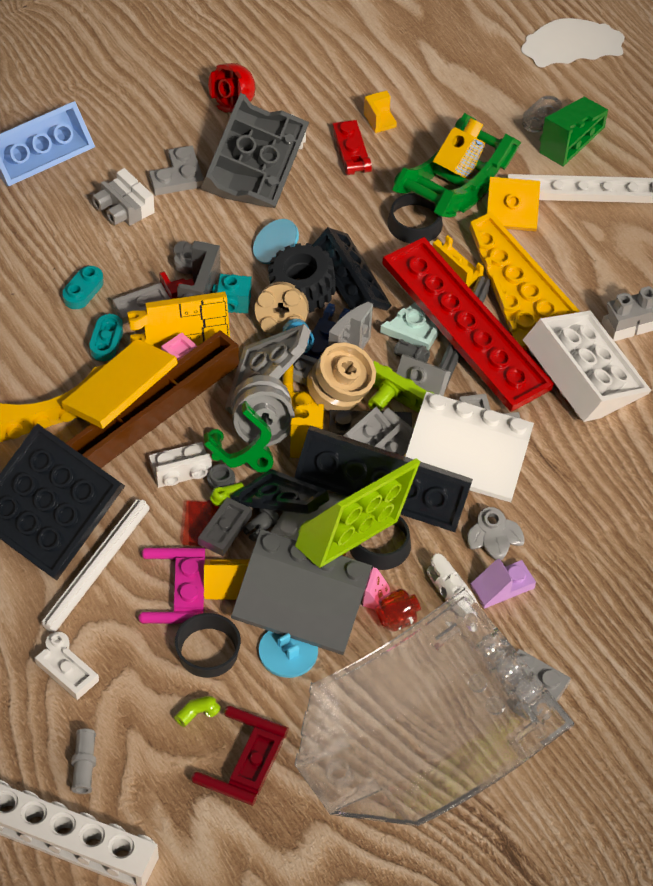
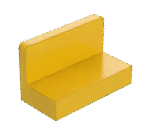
M205 559L204 598L237 600L250 559Z

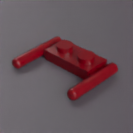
M229 705L224 709L226 717L254 727L230 777V781L227 783L198 771L192 774L191 781L194 784L253 806L280 751L283 740L287 736L289 727Z

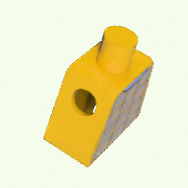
M470 118L464 131L456 127L452 128L433 162L469 180L485 146L483 141L477 139L483 124Z

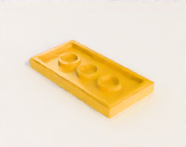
M136 339L61 402L63 409L103 429L178 364L177 358L170 353Z

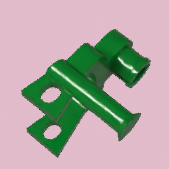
M245 400L241 404L242 413L260 429L257 437L242 450L229 454L222 448L223 432L213 429L209 433L204 434V445L211 450L213 460H222L230 468L239 467L247 462L257 472H267L273 467L274 463L273 455L269 447L266 446L271 440V429Z

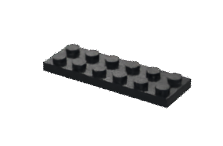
M310 425L294 478L349 497L414 459ZM420 462L401 515L456 532L473 479Z

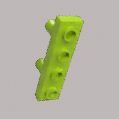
M374 361L376 379L372 387L378 389V391L368 401L370 409L373 410L377 407L379 411H382L393 398L419 413L426 390L416 385L411 379L398 375L390 367L383 366Z

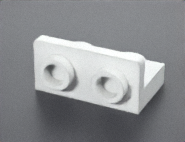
M202 442L149 455V463L158 488L173 486L179 482L191 479H201L207 476L212 469L210 454L206 453Z

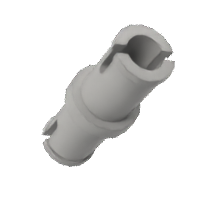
M79 729L76 731L75 755L71 759V764L74 767L71 790L76 794H89L92 792V771L96 766V757L94 756L96 733L92 729Z

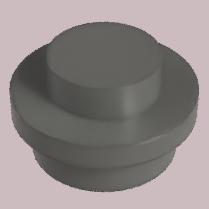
M218 464L209 471L207 482L212 489L235 484V473L227 465Z

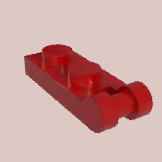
M357 120L333 123L332 130L346 175H354L357 171H363V173L372 172L371 159L368 157Z

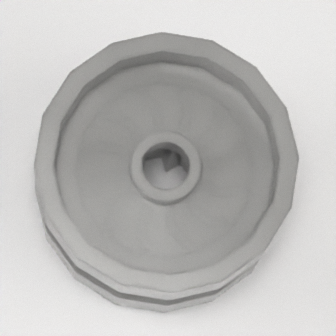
M256 375L245 379L236 387L231 398V411L237 434L245 442L251 443L260 432V429L242 413L241 404L245 400L271 429V440L266 446L280 443L289 435L291 419L295 417L289 391L280 380L268 375Z

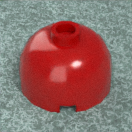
M238 63L217 65L216 70L211 72L208 83L211 98H215L220 104L216 105V107L225 113L233 112L240 93L245 94L251 103L256 89L252 73Z

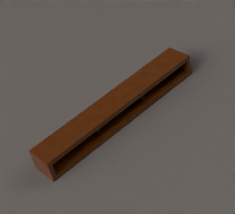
M219 330L178 360V364L106 427L102 429L91 424L67 441L66 444L98 467H104L238 367L239 345Z

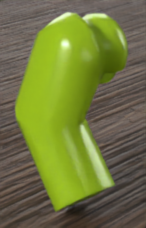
M242 483L217 487L212 491L210 500L212 504L220 507L227 497L230 498V495L244 486Z
M212 696L192 699L174 716V719L180 726L186 727L197 714L205 712L207 717H214L219 713L221 707L216 702V698Z

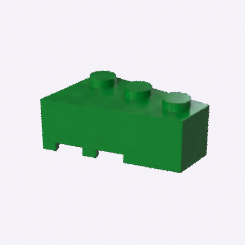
M584 96L545 117L543 133L539 139L541 142L539 153L564 167L605 128L608 109Z

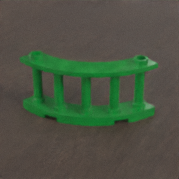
M464 113L457 120L455 127L464 131L469 119H476ZM481 130L477 139L494 147L495 152L489 161L485 163L478 160L475 169L480 172L473 179L468 180L433 162L439 152L438 150L429 160L417 167H403L402 171L394 179L392 190L397 193L414 192L435 203L436 208L434 212L446 218L455 217L457 211L466 212L489 191L490 177H495L500 168L506 169L521 142L506 133L503 138L498 139ZM438 175L460 188L448 190L431 181V179Z

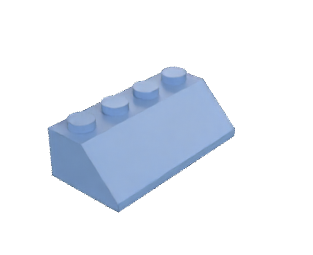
M75 101L0 133V178L7 187L95 147Z

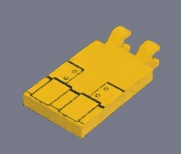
M225 291L145 303L146 310L127 312L130 330L145 328V334L130 335L131 343L139 339L161 349L162 345L180 333L187 336L197 346L219 330L230 337L228 304Z

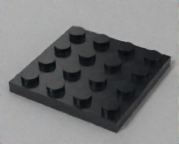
M36 423L0 473V539L53 579L58 580L125 485Z

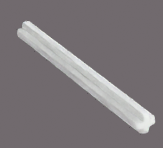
M137 499L42 620V625L47 631L56 632L144 518L150 509L146 501Z

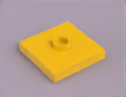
M490 177L487 213L492 212L506 229L536 232L540 181Z

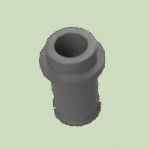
M403 339L397 342L394 349V354L400 357L402 354L409 355L424 362H428L430 357V351L427 350L426 346L422 345L419 347Z
M260 509V513L243 527L246 535L256 528L248 537L249 539L256 541L260 529L266 531L269 527H274L277 524L279 515L275 510Z

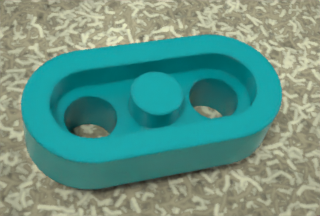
M95 266L81 268L63 289L62 295L65 306L70 309L84 308L104 284L102 270Z
M105 314L97 320L89 343L90 354L95 360L109 361L115 357L123 335V321L119 316Z

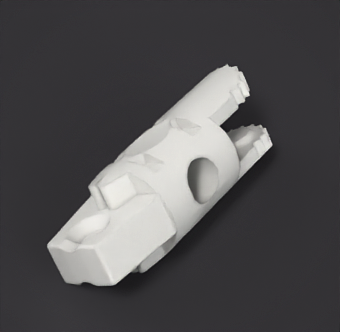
M435 553L430 561L431 566L427 569V574L450 607L465 622L478 617L481 608L471 590L442 554Z

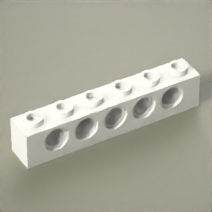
M0 780V810L5 806L14 807L8 812L0 811L1 836L126 885H146L159 858L158 845L151 838L141 834L135 836L126 832L117 824H104L88 813L81 812L78 814L68 810L62 803L44 801L31 791H18L11 788L8 783ZM33 817L42 818L37 823L28 822ZM62 828L71 829V831L66 834L57 833ZM91 839L100 840L96 845L86 844ZM120 850L129 851V854L124 857L115 855Z

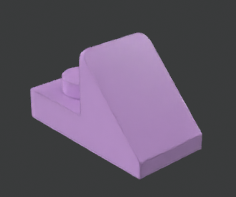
M497 559L471 583L470 587L485 609L534 589L536 581L522 560L505 567L502 561Z

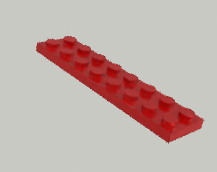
M425 237L383 257V266L510 412L552 390L554 383Z

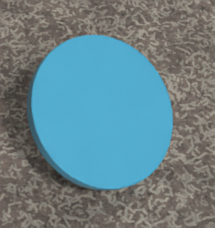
M278 219L266 225L254 241L253 253L256 259L263 264L269 265L272 257H276V253L279 250L284 251V247L289 245L294 247L299 239L297 226L288 219Z
M268 631L260 641L259 658L263 666L272 674L284 678H293L305 674L314 666L318 657V647L292 639L289 633L283 636Z

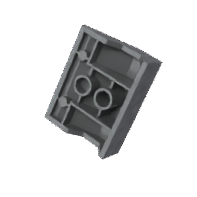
M240 93L201 189L224 199L275 208L309 122L282 110L268 112L252 105L246 95Z
M260 529L231 619L283 636L289 633L292 639L344 655L372 565L341 555L323 567L318 568L295 547L296 540Z

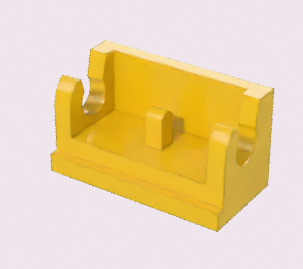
M446 236L443 246L439 239L434 241L432 246L469 288L475 286L480 276H484V266L478 262L475 267L452 247L453 239L450 236Z
M318 404V406L299 405L296 407L295 411L297 413H306L308 417L291 419L290 458H300L310 425L323 429L324 404Z

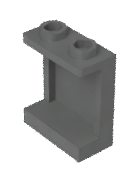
M194 241L192 246V270L195 285L179 284L177 287L178 298L213 293V286L219 283L221 274L219 245Z

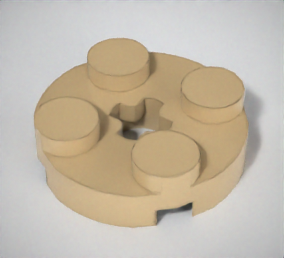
M275 282L268 285L260 293L255 303V315L263 331L274 335L282 333L284 325L289 320L301 319L305 321L309 311L308 300L304 293L288 282ZM279 303H283L284 307L289 308V311H286L284 315L275 311Z

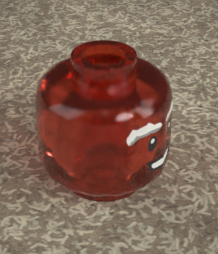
M398 589L380 597L378 601L379 606L375 607L382 627L384 629L388 627L393 632L415 624L418 620L417 612L421 610L416 595H409L405 589Z

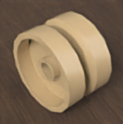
M346 342L334 343L325 349L312 366L307 376V387L317 404H324V409L328 411L352 410L360 403L375 383L376 369L369 355L357 345Z

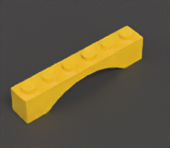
M106 364L94 367L88 376L76 387L53 399L22 405L0 403V442L16 439L21 435L30 433L36 423L46 429L47 427L78 418V416L64 410L61 402Z

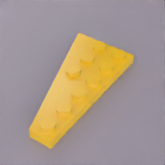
M492 212L470 222L469 229L487 275L491 280V285L510 333L525 351L529 348L523 339L539 319L580 312Z

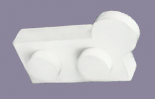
M53 632L46 638V649L35 657L36 665L76 700L99 681L98 674L69 650V638L63 632Z

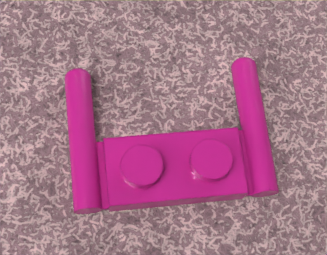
M144 548L142 550V557L144 559H176L174 612H141L138 616L139 622L142 624H183L192 616L204 613L205 548Z

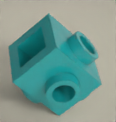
M220 274L219 283L213 286V293L225 291L229 313L249 314L252 277Z

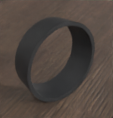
M408 193L398 197L391 206L387 220L388 229L391 234L400 241L410 244L423 237L429 242L434 240L442 231V216L436 214L438 218L430 226L411 228L401 224L395 218L394 212L408 205L424 206L434 212L436 208L435 203L416 193Z
M399 516L398 521L393 524L400 528L406 536L404 544L399 549L391 553L379 554L371 552L359 544L350 550L354 559L372 565L371 569L374 567L378 570H388L402 564L411 551L410 531L405 520Z
M202 613L187 619L179 627L175 636V648L181 664L191 674L203 678L217 677L229 671L237 660L241 637L235 624L228 618L215 613ZM202 629H215L225 633L232 640L235 653L228 661L221 665L200 667L190 663L182 656V646L185 640L194 632Z

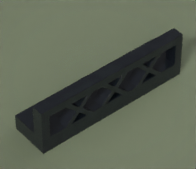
M327 227L312 246L321 247L322 251L326 250L329 253V258H332L336 286L350 310L370 302L373 304V307L387 311L392 305L347 233Z

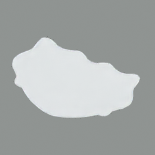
M563 18L554 20L539 28L534 34L528 35L526 37L527 41L522 45L521 50L526 56L532 58L538 67H546L553 63L569 64L580 58L595 60L605 55L620 56L623 54L621 45L625 37L620 31L612 29L607 24H598L582 19Z

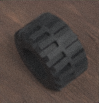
M297 243L294 247L290 245L284 247V251L279 250L276 253V257H272L271 265L268 266L270 284L288 282L295 285V288L306 296L309 313L314 312L315 308H323L325 302L329 303L332 300L331 295H334L336 291L332 258H329V253L326 250L322 251V248L319 246L312 247V244L306 243V245ZM300 277H308V278H306V279L296 280L297 278H300ZM279 303V307L282 309L286 308L283 306V303Z

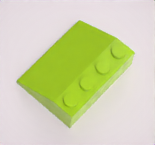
M415 458L326 509L312 520L305 521L298 530L299 535L295 547L318 568H321L395 524L399 519L421 461Z

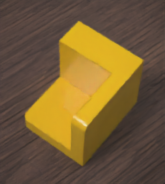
M387 90L365 96L364 116L375 133L397 127V122L390 112L391 96Z

